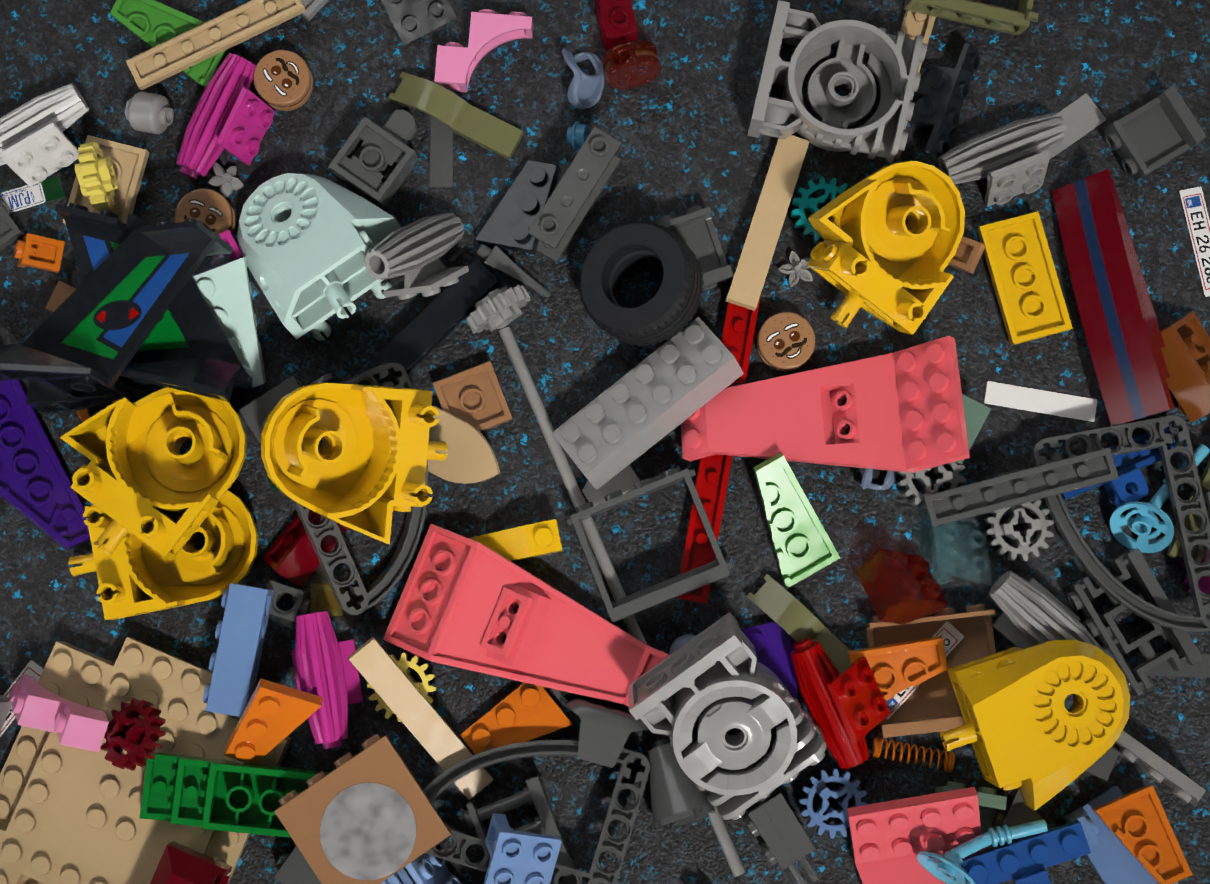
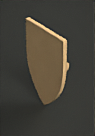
M432 406L439 412V416L433 415V418H437L439 421L435 426L430 427L429 441H445L448 445V451L436 450L435 452L447 453L448 455L445 461L428 460V472L447 481L462 484L482 482L500 474L496 456L486 438L468 422L437 406Z

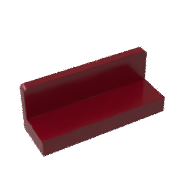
M312 510L308 512V520L312 524H318L324 517ZM298 514L263 557L277 573L298 587H302L320 565ZM337 523L339 530L343 536V534L347 531L348 527H345ZM333 535L325 536L320 544L323 552H330L336 545V539Z

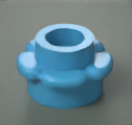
M576 121L572 127L568 128L567 144L572 146L576 152H579L589 136V126Z

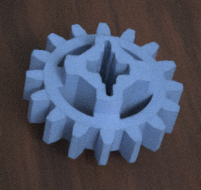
M832 768L831 775H827L825 770L821 769L819 770V779L810 775L808 778L812 785L810 787L802 785L801 787L807 794L806 797L798 798L799 803L806 805V808L800 811V815L810 816L806 825L810 828L817 824L816 833L820 836L825 830H828V836L831 839H834L836 831H839L843 837H847L846 828L849 827L847 814L848 800L853 795V807L868 805L861 801V798L867 795V792L856 789L860 781L857 778L849 781L850 773L845 770L839 776L837 768ZM839 782L843 785H840L837 789H831L825 783ZM816 792L819 795L818 806L813 810L812 802ZM830 796L835 799L840 797L837 800L839 807L836 810L832 807L827 809L829 806L827 799ZM829 817L839 818L842 822L828 824L823 821H826Z

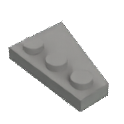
M1125 731L1121 733L1115 745L1120 748L1118 751L1123 758L1131 763L1138 762L1146 769L1144 772L1158 783H1165L1179 799L1190 803L1194 807L1197 805L1206 792L1204 788Z

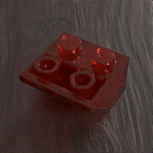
M878 548L856 571L880 621L904 625L944 610L948 606L942 594V588L935 581L929 570L928 562L921 556Z

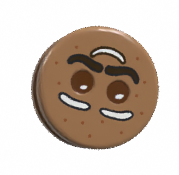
M276 50L266 54L258 62L254 71L255 88L262 100L273 109L279 111L295 110L304 105L312 94L314 84L312 73L304 59L292 51Z
M193 190L186 194L176 207L175 223L184 222L185 219H196L201 221L206 228L215 234H220L228 229L234 233L236 227L235 211L231 204L214 190Z
M782 312L771 316L764 322L758 332L756 339L758 355L768 367L776 371L788 372L800 368L807 362L815 348V334L812 326L805 318L792 312Z

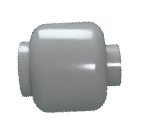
M138 92L127 101L125 117L134 130L161 134L172 124L174 111L165 96Z

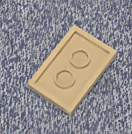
M87 135L85 143L95 141V143L99 144L100 149L103 150V156L111 158L115 176L118 180V189L113 190L115 205H113L112 209L105 211L118 215V219L127 225L129 215L132 216L149 152L146 149ZM76 175L67 206H69V203H76L87 207L89 212L99 214V211L95 210L94 205H91L90 196L84 197L82 195Z

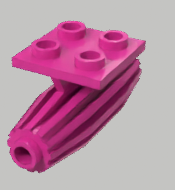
M229 53L207 83L184 133L176 162L177 165L181 166L180 173L194 180L197 179L198 175L205 177L224 149L244 164L250 166L253 158L259 152L260 143L266 130L270 128L276 112L250 91L256 65L252 64V62L236 54Z
M328 611L296 616L295 650L291 651L297 690L322 697V706L308 718L315 743H322L323 749L342 746V740L348 738V704L364 702L360 673L348 659L356 651L355 641L353 639L338 642Z

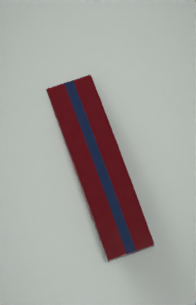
M1110 169L1053 190L1052 194L1070 277L1111 426L1121 425L1175 409L1166 382V378L1170 376L1161 350L1162 347H1165Z

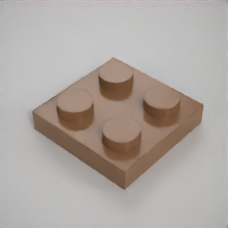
M491 361L433 383L442 409L468 422L479 432L513 420Z

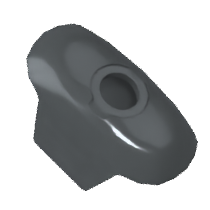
M577 698L564 703L566 707L581 719L577 756L585 761L613 768L629 734L634 731L649 730L641 719L636 720L631 713L616 708L613 709Z

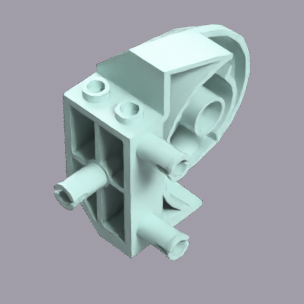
M285 173L262 183L248 197L241 211L237 240L243 257H247L249 270L286 329L296 340L310 331L316 340L322 341L325 338L320 332L322 331L329 337L332 330L325 320L335 313L341 319L348 318L349 316L344 307H347L351 315L354 314L356 306L352 301L371 289L375 297L379 299L386 298L381 290L384 289L385 291L391 288L392 285L386 279L376 280L372 275L370 276L368 269L365 268L366 262L364 258L367 256L366 253L384 237L402 227L392 215L363 197L326 178L309 174Z

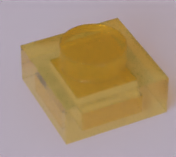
M311 584L310 614L328 611L329 616H344V611L339 607L329 584Z

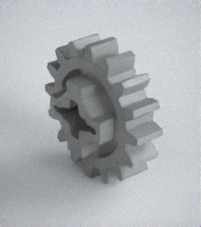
M517 285L513 289L512 287L509 289L504 287L499 290L497 288L488 293L482 300L476 302L475 307L477 310L469 314L470 316L466 318L467 323L474 334L488 329L490 332L496 329L500 330L522 315L520 308L526 306L531 297L523 285Z
M956 462L948 463L950 471H947L943 465L914 473L897 471V474L904 477V480L898 482L897 485L906 486L907 490L903 493V497L912 495L914 497L912 505L916 506L922 501L924 509H926L924 496L937 493L938 487L942 484H948L947 490L958 488V483L966 482V478L959 476V472L965 469V465L957 466ZM932 469V473L937 475V479L930 483V478L925 476V472ZM912 480H915L919 484V486L921 487V492H919L915 488Z
M1041 500L991 512L994 514L993 517L984 519V522L991 524V529L984 531L985 535H992L993 537L988 545L999 546L996 553L998 556L1008 552L1009 561H1014L1017 554L1021 561H1028V553L1035 558L1040 556L1038 547L1041 549L1049 547L1044 539L1054 536L1053 533L1047 531V526L1053 525L1054 521L1045 519L1050 510L1039 509ZM1025 509L1030 511L1036 519L1033 520L1031 517H1029L1026 514ZM1009 510L1007 512L1008 518L1003 524L999 525L1002 515ZM1023 524L1024 530L1020 532L1014 531L1013 525ZM1035 531H1038L1036 539L1031 544L1030 537ZM1002 536H1006L1008 539H1010L1014 547L1008 545L1003 540Z

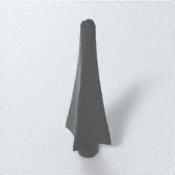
M485 244L480 246L476 254L486 260L484 262L486 267L526 285L544 297H550L551 293L526 274L497 245L493 250Z

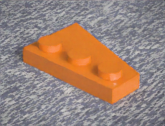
M941 636L847 651L849 666L860 657H866L886 701L895 697L894 695L911 686L915 687L948 669L944 641Z
M261 678L225 746L224 756L255 765L322 706V697Z
M523 683L460 734V736L476 755L489 749L528 742L570 726L573 723L544 687Z
M1148 784L1092 809L1158 884H1174L1193 875L1153 785Z

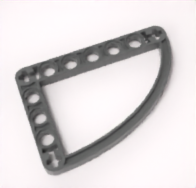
M394 362L383 363L341 382L342 384H358L360 381L366 380L373 386L412 388L405 368L399 363ZM388 369L397 371L398 376L394 378V384L389 381L378 384L376 379L388 376ZM267 417L265 418V420H264L263 423H262V428H261L262 430H263L264 425H265V423H266ZM427 460L426 477H425V485H427V486H428V460ZM293 501L339 607L351 615L361 614L377 604L402 577L419 542L426 513V505L423 507L411 506V512H407L404 529L391 560L380 576L365 589L337 523L323 517L322 521L318 524H312L308 520L310 509ZM327 535H333L336 539V547L331 552H323L320 546L321 540ZM345 563L349 570L347 577L340 581L336 580L333 576V569L336 565ZM349 586L353 594L360 596L356 600L357 606L354 607L346 604L350 600L349 593L343 588L339 590L340 587Z
M1166 416L1044 438L1035 444L1032 449L1034 467L1064 460L1062 459V453H1057L1050 457V461H1047L1045 456L1039 455V452L1044 448L1043 445H1047L1048 450H1054L1061 447L1059 442L1062 441L1063 453L1066 459L1076 457L1069 449V444L1072 440H1082L1086 445L1085 454L1104 449L1101 445V437L1106 433L1114 435L1117 439V447L1111 450L1112 456L1159 448L1197 617L1184 616L1162 610L1129 591L1112 576L1086 544L1074 524L1061 494L1044 499L1058 531L1072 554L1090 577L1120 605L1137 616L1163 627L1188 632L1210 631V620L1207 621L1206 614L1210 613V603L1203 605L1201 600L1210 599V594L1201 592L1198 587V581L1202 576L1210 577V523L1186 422L1178 416ZM1169 423H1171L1172 427H1178L1179 432L1174 435L1175 443H1183V446H1176L1170 450L1167 449V445L1173 444L1172 436L1164 432ZM1142 428L1147 431L1149 439L1146 444L1139 445L1133 441L1132 432L1134 429ZM1173 453H1181L1186 457L1187 464L1184 469L1178 470L1171 465L1170 457ZM1181 483H1187L1193 488L1194 495L1191 500H1183L1178 496L1177 488ZM1188 514H1194L1199 517L1201 526L1197 531H1190L1185 527L1184 519ZM1195 545L1204 546L1208 552V557L1203 563L1196 562L1191 556V550Z
M538 740L489 749L468 757L448 768L431 781L423 792L432 804L444 790L458 780L496 763L535 756L578 757L579 741ZM623 749L616 762L621 764L589 873L556 863L550 884H558L560 876L565 873L574 875L577 884H582V877L589 879L587 884H617L650 772V763L645 755ZM635 759H639L640 766L644 767V772H638L634 782L641 783L639 789L632 784L621 783L622 777L629 780L631 769L627 768V763H633ZM629 789L634 793L635 802L631 807H622L618 803L617 795L621 790ZM614 820H620L626 826V833L620 839H614L608 832V826ZM451 830L450 836L453 838L454 847L449 853H440L435 846L425 852V854L487 873L490 862V855L484 840ZM472 844L481 845L485 851V856L479 863H471L466 858V850ZM605 851L614 853L617 858L616 866L609 871L602 869L598 862L600 854Z

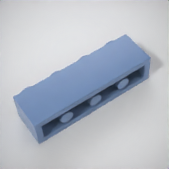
M230 583L229 589L224 590L221 606L225 608L223 621H218L215 632V639H219L217 652L212 653L209 663V671H213L211 684H206L203 694V703H207L205 711L237 717L242 716L255 691L274 590Z

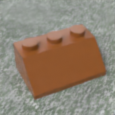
M1194 311L1161 330L1165 347H1162L1161 350L1170 376L1166 378L1169 390L1177 400L1179 410L1189 418L1191 423L1210 413V336Z

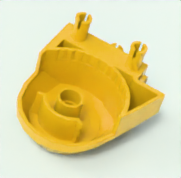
M918 161L893 163L861 180L808 218L824 241L818 243L813 248L810 254L811 259L807 266L846 295L830 318L833 321L837 320L836 323L847 329L854 316L862 308L900 332L911 335L916 332L954 278L952 274L943 271L954 257L964 233L965 209L960 192L948 175L933 165Z
M322 382L297 388L280 399L268 415L261 433V457L268 477L291 500L338 524L390 545L393 511L411 512V506L423 507L431 502L432 497L426 494H433L429 486L425 485L427 460L445 461L448 455L447 453L435 452L436 450L448 451V445L445 441H429L430 427L435 426L439 419L433 418V415L439 416L438 410L432 407L433 391L415 388ZM323 438V447L318 451L319 441Z
M169 387L155 391L134 403L124 397L60 437L91 460L88 465H83L74 473L72 477L73 484L70 488L113 519L93 544L111 556L130 531L170 560L175 558L238 478L246 459L247 436L241 418L229 402ZM186 441H192L191 449L186 454L181 455V445Z
M228 490L173 560L162 556L130 531L113 551V554L109 556L93 543L98 540L113 519L95 505L85 507L83 517H86L87 520L83 521L89 529L93 553L75 557L71 556L68 559V564H82L81 566L69 568L73 577L96 571L99 584L96 594L101 596L97 597V599L102 603L105 620H116L204 602L222 596L224 590L229 589L230 583L239 584L249 574L257 555L259 535L254 517L243 500ZM202 533L205 537V544L201 550H197L193 545V540L196 535Z
M1052 640L1024 649L1013 647L947 669L965 725L941 731L940 738L941 740L944 739L942 744L946 752L972 743L983 779L998 788L1003 787L1005 791L1020 787L1026 806L1035 811L1072 783L1118 740L1129 719L1130 693L1126 677L1114 659L1095 645L1078 640ZM1070 694H1073V705L1069 710H1066L1065 699Z

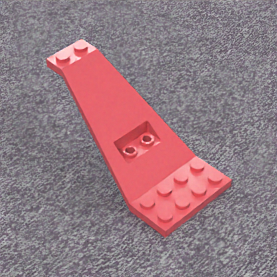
M946 336L894 353L725 388L681 423L683 459L691 462L715 454L769 459L781 452L786 461L914 473L970 458L955 339L951 336ZM847 398V402L843 405L844 399ZM848 427H850V431L846 435V430Z
M430 524L383 640L431 662L613 702L628 707V685L669 656V654L647 645L489 547L434 524ZM519 605L518 611L515 614L514 610L516 606ZM505 635H507V638L503 643L502 639Z
M975 787L847 808L853 855L862 884H946L928 872L918 862L917 854L920 851H928L944 856L946 851L950 852L951 849L981 835L978 794Z

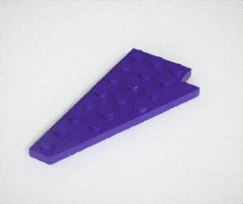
M0 381V496L67 551L90 541L88 526L83 521L87 520L86 517H83L85 510L76 492L70 488L72 484L33 408L26 404L27 397L19 381Z

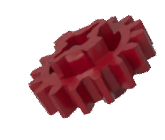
M132 698L130 704L124 701L121 702L120 711L114 709L111 711L113 719L109 721L108 730L104 736L106 742L101 746V750L107 752L104 758L111 761L113 766L121 769L126 768L131 771L135 770L136 765L142 768L145 767L146 758L154 760L155 754L153 750L163 746L158 742L159 737L166 735V731L160 730V726L166 722L164 718L159 717L162 712L161 709L154 707L153 703L143 699L140 701Z

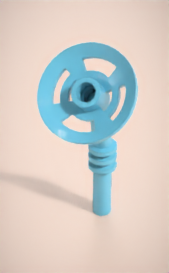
M1200 444L1193 452L1196 466L1210 453V449L1204 444ZM1185 460L1181 464L1178 470H1182L1186 467L1187 460ZM1165 478L1162 480L1163 485L1148 503L1139 501L1127 502L1118 506L1112 513L1110 518L1111 532L1118 542L1129 549L1138 548L1141 553H1155L1165 549L1171 543L1174 536V526L1169 516L1160 509L1170 497ZM1134 508L1128 511L1126 516L1121 515L1125 510ZM1157 513L1164 522H1159L1155 514ZM1128 525L1130 530L1138 535L1137 540L1127 535L1121 526ZM1161 532L1165 534L1161 539L1149 542V539L1156 538Z
M1044 819L1011 827L1005 824L1002 825V829L1000 826H996L995 830L991 827L988 828V832L951 849L950 852L946 851L944 856L934 852L920 851L916 858L928 872L946 884H975L971 876L961 867L963 858L991 844L993 847H997L998 843L1000 846L1004 845L1005 841L1007 844H1010L1013 839L1048 832V828Z

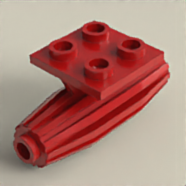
M805 638L796 642L793 645L794 650H792L790 656L799 691L814 725H818L823 731L827 748L841 769H849L862 764L870 757L865 735L891 714L866 657H860L840 673L819 641Z

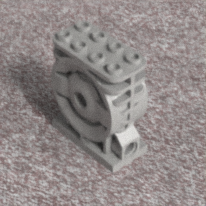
M778 0L747 136L759 138L760 134L786 139L797 132L803 139L810 141L809 143L821 149L835 152L850 151L851 155H856L857 152L868 154V159H874L875 156L885 158L887 163H892L895 158L899 159L901 151L905 149L908 132L903 130L906 129L908 121H911L915 103L910 101H912L914 92H917L920 83L921 73H918L921 62L924 61L928 44L922 43L923 36L916 35L914 40L904 38L905 32L898 31L896 36L886 34V28H877L857 20H836L821 25L813 13L789 8V2ZM831 46H838L835 58L821 63L812 73L808 83L807 101L811 111L819 119L817 120L805 108L802 99L803 81L815 64L829 57ZM780 47L795 50L790 62L782 61L779 56ZM865 52L869 54L867 66L874 73L880 87V101L875 114L870 120L855 129H847L848 126L860 122L868 115L876 99L877 88L875 79L870 70L862 64ZM773 85H784L783 100L769 97ZM837 86L846 87L849 95L840 96L835 92L834 88Z
M730 612L628 685L629 712L636 720L641 719L652 733L669 735L673 753L681 769L700 791H705L707 800L712 806L718 807V812L724 820L739 819L745 814L747 808L757 801H765L770 797L773 790L783 783L788 784L792 782L800 771L809 765H816L825 756L827 745L823 731L818 725L813 724L811 716L801 709L798 700L790 695L777 675L762 663L757 662L754 645L741 631L737 620ZM704 710L697 725L698 740L689 745L692 742L694 723L699 714ZM782 722V725L776 728V738L771 743L772 750L770 754L758 761L769 748L771 728ZM732 728L741 730L737 735H728L726 733Z

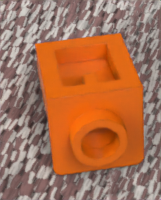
M27 233L22 240H17L14 258L19 259L17 267L24 268L28 266L58 273L60 271L65 241Z

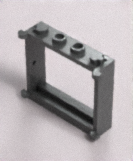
M678 466L663 472L664 478L653 483L650 478L635 483L633 485L635 490L623 494L621 490L612 492L604 496L605 502L594 506L592 502H588L575 508L576 513L570 516L571 519L567 520L569 526L574 525L607 608V612L603 613L605 619L611 618L612 622L619 621L730 576L729 570L734 567L732 562L726 564L691 478L696 476L694 469L681 471ZM685 480L717 560L612 602L581 521Z

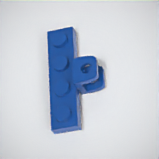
M1168 427L1164 429L1165 434H1171ZM1145 432L1132 439L1135 443L1144 445L1148 442L1149 435ZM1173 437V444L1167 445L1168 450L1177 446ZM1117 444L1109 448L1111 450H1114L1117 447ZM1159 448L1113 456L1119 476L1117 480L1061 494L1063 501L1101 485H1104L1110 500L1116 507L1127 502L1141 500V498L1148 494V486L1140 469L1162 461Z
M1075 820L1048 829V832L1027 836L1012 841L1010 844L1005 843L1004 845L969 855L962 859L963 864L961 867L971 876L975 884H999L1011 879L1013 884H1051L1045 868L1090 854L1091 851L1081 822Z

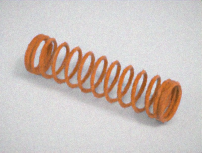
M879 736L874 738L872 746L873 757H880L882 744L885 740V759L887 758L891 742H893L892 761L895 758V752L900 743L899 762L902 761L904 749L908 745L906 762L908 764L912 749L915 746L914 765L917 764L918 754L921 748H923L921 766L924 767L925 757L930 749L931 759L929 768L932 767L933 757L936 751H938L936 769L939 770L941 757L945 753L944 771L949 773L953 771L955 764L954 752L949 751L947 753L944 750L940 754L938 749H935L933 752L931 747L925 751L924 746H920L918 749L917 745L914 744L910 748L908 742L903 746L901 741H898L895 745L893 739L888 743L886 738L882 739Z

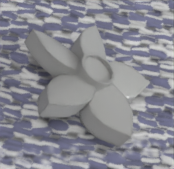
M215 162L213 164L216 176L212 177L208 183L213 186H219L220 193L225 198L231 194L232 190L237 191L244 188L241 180L235 177L236 166H230L225 171L218 163Z
M791 251L789 257L790 264H785L778 268L781 273L790 274L788 281L790 288L794 287L799 279L805 282H813L812 275L807 270L809 268L807 264L811 258H804L800 261L799 256Z

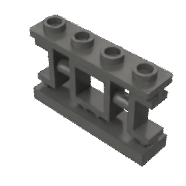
M1138 548L1128 549L1118 555L1119 557L1110 561L1117 573L1115 578L1120 583L1130 577L1140 591V593L1135 595L1162 610L1177 614ZM1088 576L1081 577L1076 582L1066 585L1069 592L1066 595L1069 603L1076 611L1080 610L1085 619L1082 622L1083 626L1093 638L1097 639L1101 648L1114 659L1124 673L1130 695L1139 696L1145 689L1148 690L1153 687L1145 672L1166 660L1169 661L1173 670L1181 671L1185 666L1193 665L1204 659L1188 631L1170 629L1154 624L1146 619L1144 621L1149 630L1126 642L1112 617L1127 608L1120 605L1106 593L1113 607L1098 615L1089 599H1094L1105 592L1100 586L1094 588ZM1164 632L1173 648H1167L1156 654L1149 640ZM1138 647L1145 662L1130 670L1121 653L1127 654Z

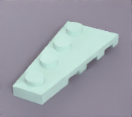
M244 256L192 276V279L246 372L253 378L252 388L264 384L266 376L261 345L258 341L256 329V313L254 314L252 304V288L247 272V257Z

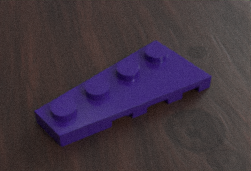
M775 622L741 629L754 645L757 662L762 663L773 671L790 695L797 699L798 684L790 653L794 650L793 645L796 642ZM782 722L771 728V742L766 754L771 752V743L776 738V728L781 726Z

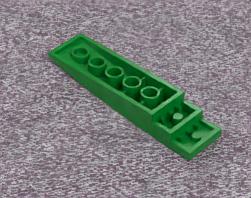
M154 753V760L147 758L139 818L171 821L170 824L200 826L202 829L291 838L274 812L281 807L278 800L293 790L299 795L308 789L309 786L306 781L320 773V771Z

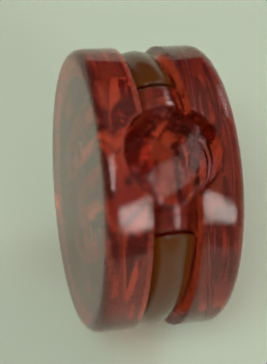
M633 40L616 45L609 49L601 60L606 82L615 89H632L643 86L657 78L662 69L656 46L646 40Z

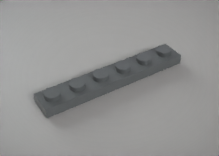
M1106 448L927 495L923 499L931 527L933 528L1117 480L1119 476L1111 449Z

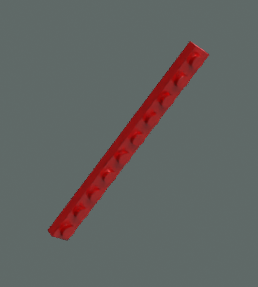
M760 299L755 311L729 302L727 304L721 342L733 354L744 373L728 387L746 383ZM719 454L700 459L695 485L717 542L733 457ZM692 502L680 575L715 560L714 551L694 502ZM710 584L676 598L707 604Z

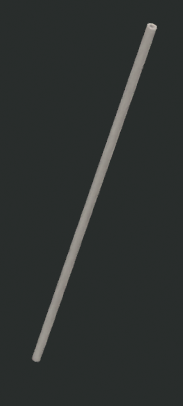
M510 326L499 330V334L574 507L577 508L586 503L562 446L551 434L555 430ZM590 517L582 520L581 524L614 600L626 597L593 518ZM635 615L623 618L628 633L646 643ZM714 806L715 813H708V818L733 876H740L745 873L744 867L725 823L718 812V807Z

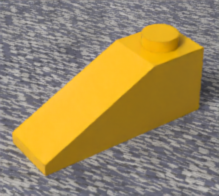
M556 519L469 538L489 547L510 561L563 551Z

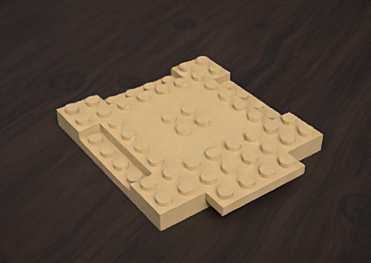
M126 637L115 663L65 641H56L38 681L42 687L74 703L105 711L109 721L113 719L111 713L113 709L121 710V702L124 701L130 704L132 698L140 701L143 699L153 703L154 707L161 709L162 712L159 717L166 720L160 726V730L166 731V735L159 737L158 740L163 746L162 748H155L153 750L154 753L244 762L224 756L225 746L241 717L205 711L207 703H203L204 689L207 683L211 684L213 672L132 637ZM25 726L21 727L0 773V884H150L166 845L172 841L232 866L231 872L227 874L230 877V882L250 836L249 833L202 829L200 826L170 824L171 821L141 819L139 817L146 766L142 768L136 765L134 771L126 768L121 769L113 766L111 761L104 758L107 752L101 750V747L99 752L65 746L60 744L57 733ZM286 737L256 764L280 767L291 739ZM103 738L101 746L106 742L105 738Z

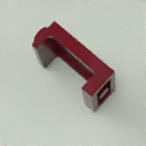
M594 0L607 61L616 60V57L622 54L626 55V57L634 56L636 53H631V51L637 48V46L628 51L626 49L629 47L622 48L618 52L625 50V52L616 54L612 58L610 57L613 53H616V49L626 45L633 46L638 43V28L631 0Z

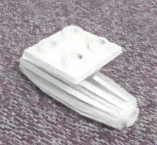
M73 83L39 95L0 118V166L7 164L30 187L44 181L48 176L63 167L71 165L80 155L78 148L63 133L89 111L85 99Z

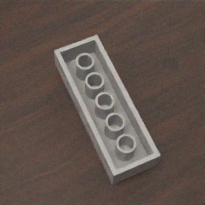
M697 317L683 328L681 332H678L676 336L669 339L551 434L593 487L598 490L744 373L733 354L707 325Z

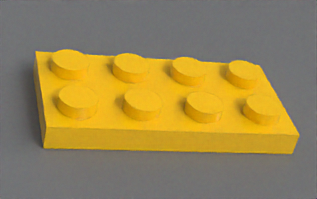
M1039 211L979 226L977 228L980 242L986 246L983 252L1010 345L1028 342L1073 329Z

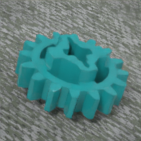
M820 177L818 185L809 180L807 182L808 190L802 187L799 188L797 194L800 198H794L792 201V205L798 209L792 210L791 217L799 219L795 223L794 228H804L803 238L809 234L813 235L814 244L817 243L819 238H822L807 220L806 215H813L824 206L826 200L829 203L835 199V196L837 197L842 194L847 188L846 183L837 187L836 178H833L830 184H827L824 177ZM824 192V194L817 199L812 197L809 199V197L813 194Z

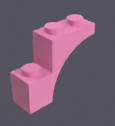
M489 9L479 10V13L471 12L468 48L455 42L446 43L445 46H437L435 83L450 91L467 92L474 69L488 52L511 40L533 38L532 17L527 16L523 12H510L509 15L497 14L496 11Z
M21 674L19 683L12 685L9 694V702H12V713H15L17 724L57 733L61 745L99 752L109 724L105 711L64 699L42 687L33 676Z

